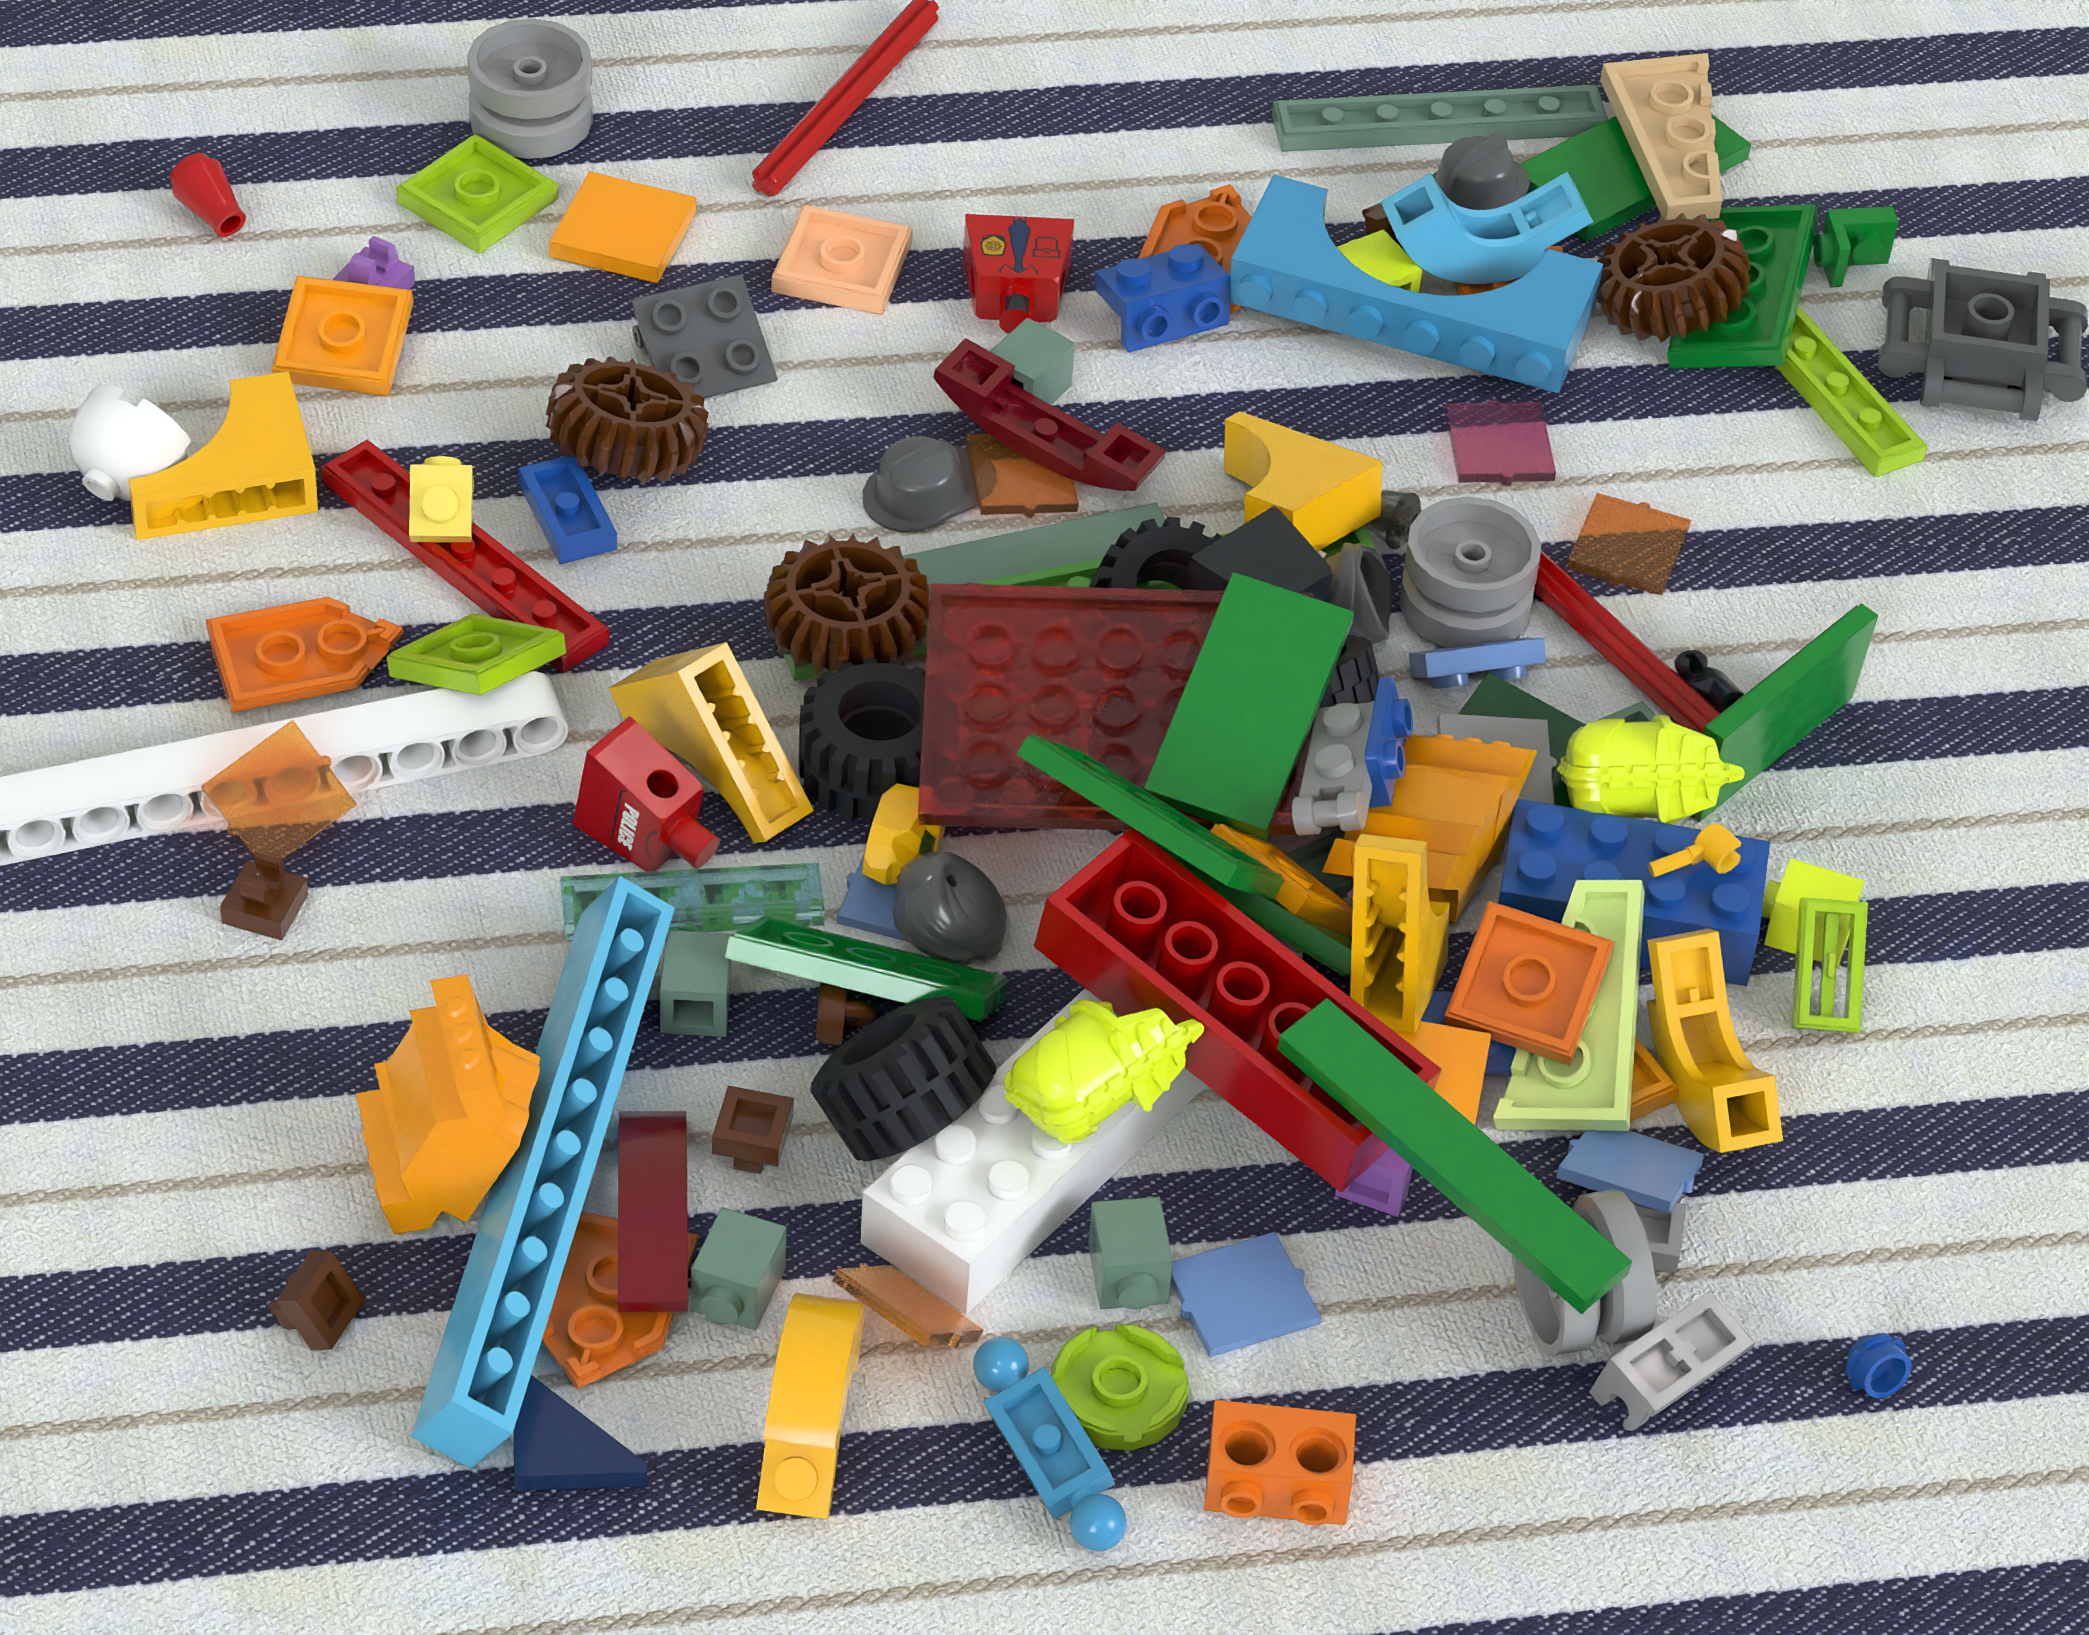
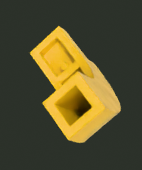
M1708 928L1647 940L1655 996L1654 1000L1646 1001L1651 1032L1660 1066L1678 1086L1675 1103L1690 1131L1702 1144L1719 1153L1783 1141L1775 1075L1759 1070L1751 1064L1744 1054L1733 1028L1727 1002L1719 932Z
M795 1293L793 1295L785 1317L772 1379L763 1437L766 1440L756 1510L821 1519L829 1518L845 1405L851 1378L858 1369L867 1302Z

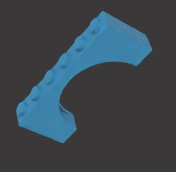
M1273 174L1231 258L1230 303L1555 393L1560 392L1596 307L1603 263L1547 249L1543 258L1529 273L1495 290L1470 295L1445 296L1401 289L1363 272L1346 259L1336 248L1328 235L1324 223L1328 189Z

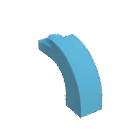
M1568 172L1510 204L1489 210H1472L1456 205L1447 198L1431 173L1380 201L1396 238L1417 265L1434 276L1464 284H1491L1523 277L1540 262L1546 253V248L1593 223L1589 211Z

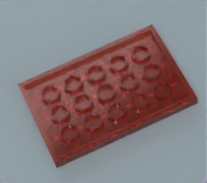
M931 583L918 805L919 825L1128 831L1132 828L1016 754L1027 735L1032 736L1035 734L1081 750L1144 789L1225 591ZM1299 593L1313 598V593ZM1310 731L1268 835L1298 836L1293 824L1292 802L1294 797H1299L1310 745ZM1177 810L1208 830H1211L1215 825V822Z

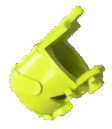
M1655 715L1652 721L1625 722L1624 718L1601 719L1588 722L1584 727H1580L1572 733L1567 743L1566 756L1561 757V764L1557 767V771L1561 774V780L1567 786L1568 798L1573 808L1630 818H1656L1659 823L1671 825L1702 810L1716 806L1720 787L1725 783L1742 780L1745 775L1744 769L1741 766L1720 760L1713 738L1673 723L1667 715Z
M1078 1000L1068 1006L1070 1011L1069 1018L1064 1015L1056 1018L1055 1028L1040 1038L1014 1061L1012 1070H1008L1003 1081L1006 1091L1005 1098L1014 1107L1020 1108L1045 1134L1057 1138L1061 1144L1068 1145L1081 1142L1094 1134L1102 1121L1129 1102L1139 1106L1144 1111H1151L1152 1104L1164 1091L1169 1090L1170 1083L1185 1067V1050L1190 1042L1194 1043L1203 1034L1204 1026L1194 1019L1175 1025L1158 1008L1116 1017L1112 1004L1107 1001Z

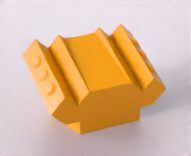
M1412 734L1411 737L1407 738L1403 747L1405 775L1403 778L1396 779L1391 806L1369 808L1364 829L1346 831L1344 838H1336L1322 872L1350 876L1354 880V847L1360 833L1426 841L1429 900L1450 903L1449 921L1455 923L1504 850L1513 808L1538 751L1512 747L1510 743L1493 741L1490 744H1485L1481 739L1470 737L1456 740L1452 735L1437 734L1434 737Z
M467 974L430 980L436 1006L409 1010L412 1019L410 1029L387 1062L374 1064L380 1089L356 1093L363 1124L362 1136L369 1151L368 1163L375 1178L374 1190L394 1235L430 1229L442 1211L467 1222L520 1146L521 1138L529 1119L528 1108L532 1091L540 1072V1056L513 1044L488 1025Z

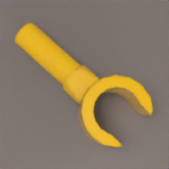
M1717 823L1709 824L1698 834L1693 845L1685 847V850L1649 862L1647 867L1650 875L1654 878L1705 860L1716 872L1723 874L1732 870L1740 862L1741 856L1734 849L1741 846V841L1726 827Z

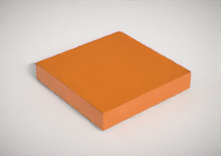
M1488 901L1447 1007L1445 1024L1452 1027L1490 1033L1491 1040L1571 1066L1613 954L1614 941Z

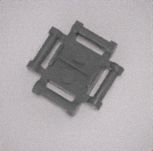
M1931 258L1927 280L1896 276L1884 283L1882 304L1887 309L1885 344L1879 349L1878 368L1884 375L1892 378L1906 376L1910 371L1923 373L1920 405L1938 408L1940 402L2013 412L2019 413V419L2037 422L2042 405L2043 390L2052 391L2054 397L2064 402H2074L2084 397L2087 389V375L2081 368L2082 334L2088 327V310L2081 302L2050 297V279H2046V274L2028 271L2027 276L1953 266L1949 265V260ZM1914 307L1927 309L1925 344L1908 342L1910 310ZM2049 326H2053L2059 334L2058 363L2047 361ZM1944 376L1952 377V378H1951V380H1946V379H1944ZM2009 385H2011V386H2018V387H2022V388H2021V390H2017V389H2010V388H2008V387H2009Z

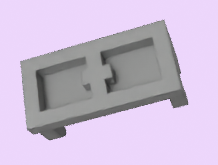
M1708 1291L1612 1356L1589 1393L1601 1407L1619 1396L1629 1410V1415L1624 1418L1623 1427L1628 1431H1633L1646 1423L1650 1416H1655L1751 1350L1756 1342L1711 1291Z

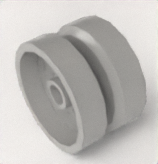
M534 18L510 20L488 28L473 41L467 55L468 79L471 89L469 93V115L474 134L479 135L513 157L524 159L558 155L573 149L587 137L593 123V99L590 90L592 84V57L589 45L576 31L552 21Z
M1468 496L1441 500L1422 510L1410 525L1399 606L1406 622L1423 638L1445 648L1517 638L1529 623L1534 585L1536 584L1542 543L1533 524L1517 510L1490 499Z
M1609 1189L1583 1194L1578 1197L1572 1206V1210L1632 1261L1628 1275L1583 1314L1574 1309L1512 1254L1516 1287L1523 1314L1533 1338L1544 1353L1558 1356L1586 1350L1594 1342L1596 1334L1602 1341L1611 1345L1634 1341L1653 1329L1657 1313V1286L1653 1259L1642 1222L1634 1205L1623 1191Z

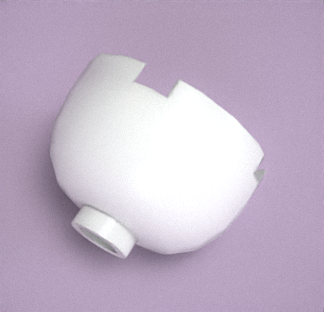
M98 385L88 394L71 423L69 449L75 465L84 475L82 482L91 493L107 501H112L115 497L124 501H130L128 479L147 476L170 468L186 460L195 452L186 454L185 451L191 444L187 433L174 419L156 405L141 398L135 407L119 399L125 389L113 385Z

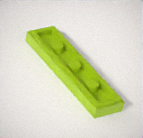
M1798 305L1785 363L1775 367L1874 477L1923 461L1927 448L1923 440Z

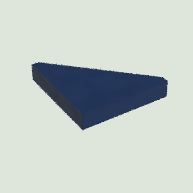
M530 1376L514 1428V1491L647 1487L646 1462L534 1376Z

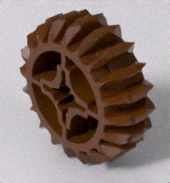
M1681 213L1676 219L1664 220L1660 216L1658 222L1650 225L1640 222L1638 223L1637 231L1633 233H1619L1618 243L1605 246L1604 256L1596 261L1603 263L1597 301L1601 304L1603 314L1607 317L1610 325L1618 326L1621 335H1629L1635 332L1639 341L1646 340L1654 335L1662 343L1669 336L1680 335L1685 340L1687 333L1695 330L1707 333L1708 324L1712 322H1726L1727 312L1740 309L1741 298L1749 294L1748 284L1750 277L1748 270L1751 269L1748 254L1744 251L1742 241L1738 238L1736 230L1727 229L1723 220L1709 222L1705 214L1699 215L1692 220L1687 219L1684 213Z
M609 356L605 362L588 358L584 365L570 364L567 372L558 375L556 384L553 385L548 399L546 427L550 429V440L560 445V453L568 457L577 456L578 466H592L598 469L599 475L605 473L615 474L622 481L626 477H636L643 483H647L652 476L665 481L669 480L671 474H685L688 466L696 464L706 439L709 427L707 423L709 412L704 408V398L693 393V385L688 382H678L674 372L663 373L658 371L655 364L649 366L636 364L633 358L629 362H620Z
M854 533L851 534L847 541H836L830 534H827L823 544L817 545L805 540L800 552L786 551L781 565L773 566L769 583H767V591L764 592L765 625L768 629L769 637L775 639L779 654H791L795 667L813 664L817 677L827 670L837 672L838 665L851 662L853 665L863 664V659L877 658V663H889L890 659L910 662L915 648L923 646V640L927 635L928 621H931L932 602L929 601L930 587L927 584V576L920 574L917 560L912 558L904 559L900 546L883 549L878 536L865 543L857 541Z

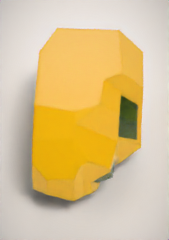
M896 783L882 795L867 840L862 874L886 886L898 883L897 876L900 874L901 868L910 859L923 856L929 852H938L945 832L948 808L934 791Z

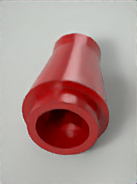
M196 153L185 157L174 167L170 175V182L173 185V196L212 227L220 237H228L242 228L246 221V215L239 207L224 169L218 160L209 158L203 153Z

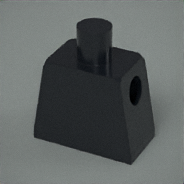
M1273 506L1191 556L1181 600L1213 621L1231 575L1235 572L1326 602L1333 573L1330 565L1287 517L1278 508Z

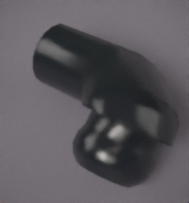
M1688 650L1680 653L1674 660L1676 673L1720 713L1744 695L1722 671L1707 667L1708 659L1704 653L1698 650Z

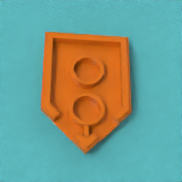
M1231 184L1210 190V197L1186 204L1181 199L1162 205L1138 259L1169 251L1177 245L1199 243L1230 275L1231 258L1252 217L1241 205V196ZM1230 303V314L1240 310L1241 306Z
M330 597L206 619L210 646L231 713L357 689L403 635V627L380 618L377 622L351 613L349 605Z
M582 1211L542 1337L543 1343L576 1389H580L663 1349L675 1312H618V1219ZM688 1233V1270L698 1242V1234Z

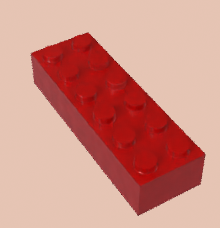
M1133 827L1046 899L1034 947L1102 1002L1107 1001L1111 1003L1113 1011L1120 1016L1158 1008L1175 1025L1190 1019L1202 1023L1204 1026L1203 1034L1194 1043L1190 1042L1185 1050V1068L1340 1192L1346 1189L1390 1147L1277 1049L1279 1036L1328 998L1433 1090L1436 1086L1442 1070L1438 1065Z

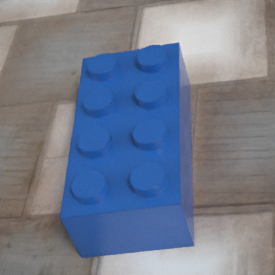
M1517 799L1513 811L1498 904L1561 924L1576 880H1642L1645 894L1640 968L1651 970L1647 940L1709 928L1719 932L1725 983L1747 987L1760 932L1770 841L1734 835L1741 841V846L1734 849L1741 856V859L1737 866L1723 874L1716 872L1703 860L1695 865L1690 864L1653 878L1649 873L1647 863L1685 850V847L1694 844L1696 837L1702 830Z

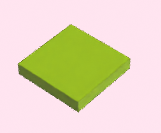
M474 134L397 186L396 198L398 204L480 254L558 199V183L479 135Z
M472 613L391 652L387 656L390 677L481 696L566 654L564 633L559 632V630Z

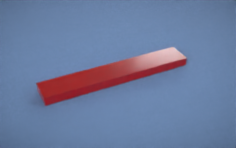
M368 439L321 466L323 484L491 617L563 632L566 654L549 662L560 672H566L609 644V628L474 522H472V542H410V472Z

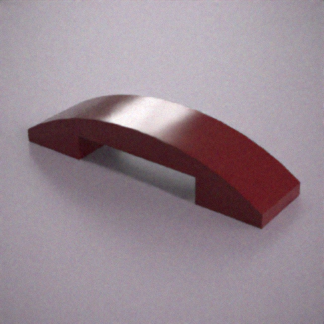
M967 338L935 369L933 376L935 381L948 397L977 425L1009 449L1063 477L1099 488L1136 491L1165 458L1167 450L1117 422L1104 435L1011 383L1015 365Z
M619 1111L618 1312H687L688 1210L686 1111Z

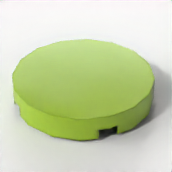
M1116 1324L1115 1330L1097 1332L1098 1326L1083 1330L1063 1344L1051 1365V1377L1093 1445L1111 1450H1135L1158 1443L1177 1428L1187 1408L1189 1380L1184 1371L1185 1363L1178 1350L1162 1336L1136 1325Z

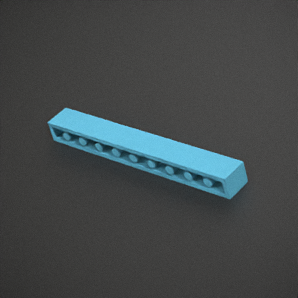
M619 876L580 915L535 1053L540 1056V1072L531 1095L528 1108L529 1119L522 1135L520 1146L492 1185L411 1433L412 1438L470 1469L513 1434L675 907L622 876Z

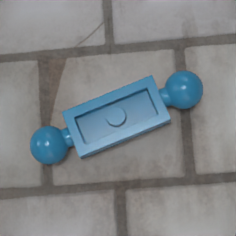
M999 1336L988 1339L980 1345L973 1359V1370L979 1383L986 1389L997 1392V1394L983 1402L1051 1517L1055 1520L1072 1510L1070 1530L1078 1544L1085 1549L1096 1552L1106 1551L1115 1547L1122 1540L1126 1532L1127 1517L1123 1507L1116 1499L1100 1494L1115 1485L1108 1467L1045 1366L1027 1376L1029 1359L1020 1343L1009 1337Z

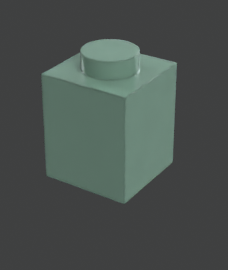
M1026 318L990 350V352L1015 365L1011 383L1050 405L1072 386L1075 342L1029 318Z
M668 930L665 939L660 986V1033L726 1037L732 982V960L726 959L725 955L729 936L732 934Z
M1160 1197L1092 1202L1088 1247L1100 1310L1114 1308L1135 1310L1143 1309L1150 1305L1168 1304L1173 1260Z
M721 1207L691 1268V1311L703 1314L721 1324H735L756 1331L786 1268L787 1227Z

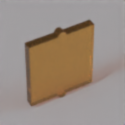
M966 434L965 445L980 515L1024 514V516L1031 518L1035 516V513L1078 512L1079 501L1074 480L1063 477L1024 458L990 434Z
M1597 493L1568 559L1567 569L1608 580L1611 586L1623 584L1662 596L1689 531L1691 519L1652 509L1646 502L1634 504Z
M293 719L201 786V789L229 824L227 833L230 836L237 835L254 858L259 852L285 859L357 805L329 768L331 765L330 757L319 755Z
M860 1263L857 1268L838 1269L832 1279L835 1284L924 1347L950 1345L951 1347L958 1348L960 1343L978 1342L984 1331L893 1265L868 1267Z

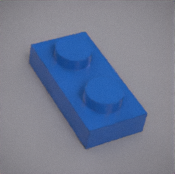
M564 456L518 468L519 486L559 565L617 550V532L583 467L577 465V456Z

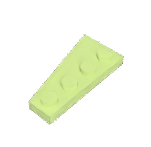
M1576 880L1561 924L1614 941V951L1571 1066L1517 1048L1510 1068L1512 1072L1505 1096L1504 1098L1500 1097L1493 1116L1496 1129L1629 1131L1645 894L1642 880Z

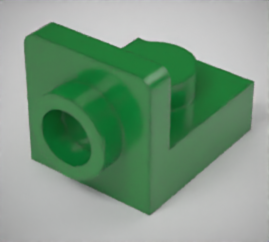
M1893 207L1827 210L1822 233H1817L1814 238L1813 255L1816 266L1823 267L1830 288L1842 287L1847 266L1889 263L1898 226V219Z

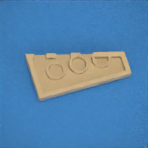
M1708 53L1603 63L1600 82L1664 220L1676 219L1681 213H1684L1686 218L1691 220L1703 214L1706 215L1707 219L1719 218L1722 192L1718 153L1715 152L1714 146L1716 130L1715 120L1712 119L1711 115L1712 89L1711 83H1708Z

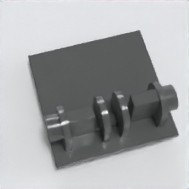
M742 274L631 299L638 325L632 328L637 348L646 347L651 364H655L656 370L663 373L674 372L678 382H688L693 385V393L703 398H708L778 380Z

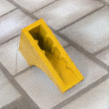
M289 371L229 380L230 405L228 413L218 432L204 447L186 460L170 468L147 476L128 479L132 520L137 540L318 512L315 465Z
M1241 411L1225 419L1224 473L1236 477L1253 487V489L1244 494V524L1275 506L1318 552L1381 515V460Z
M727 642L655 659L608 688L624 720L629 716L633 718L664 748L685 759L713 784L737 814L753 843L765 842L814 811Z
M1360 833L1354 847L1350 997L1393 1031L1415 1033L1448 961L1450 903L1429 900L1426 841Z

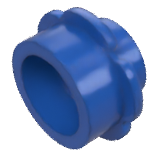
M1887 1333L1867 1335L1859 1339L1852 1346L1848 1354L1845 1373L1850 1378V1386L1856 1391L1863 1389L1873 1398H1885L1897 1392L1905 1384L1910 1376L1912 1363L1906 1354V1346L1899 1337H1890Z

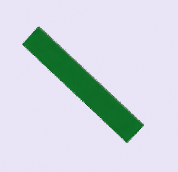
M1328 998L1279 1036L1277 1049L1580 1314H1583L1628 1275L1632 1261Z

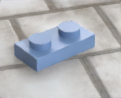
M1532 637L1408 653L1411 677L1431 678L1432 688L1469 684L1468 673L1490 670V673L1503 680L1528 676L1527 665L1546 663L1544 638Z

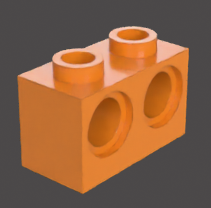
M1215 1400L1209 1440L1204 1511L1223 1512L1238 1518L1261 1516L1290 1519L1307 1525H1321L1325 1523L1345 1525L1353 1479L1356 1414Z

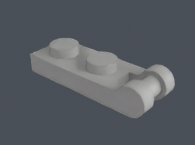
M1374 702L1359 704L1340 703L1332 707L1318 708L1299 797H1294L1292 802L1293 824L1298 836L1319 834L1321 827L1340 825L1342 831L1364 829L1373 788L1364 754Z

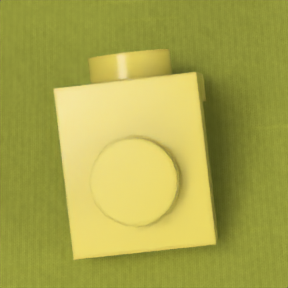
M446 456L427 458L424 460V465H410V542H472V497L474 492L472 465H461L459 459Z

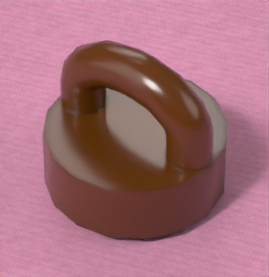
M820 982L815 1040H818V1044L842 1045L843 1027H863L872 1024L877 1018L876 1009L865 1002L846 1000L847 988Z

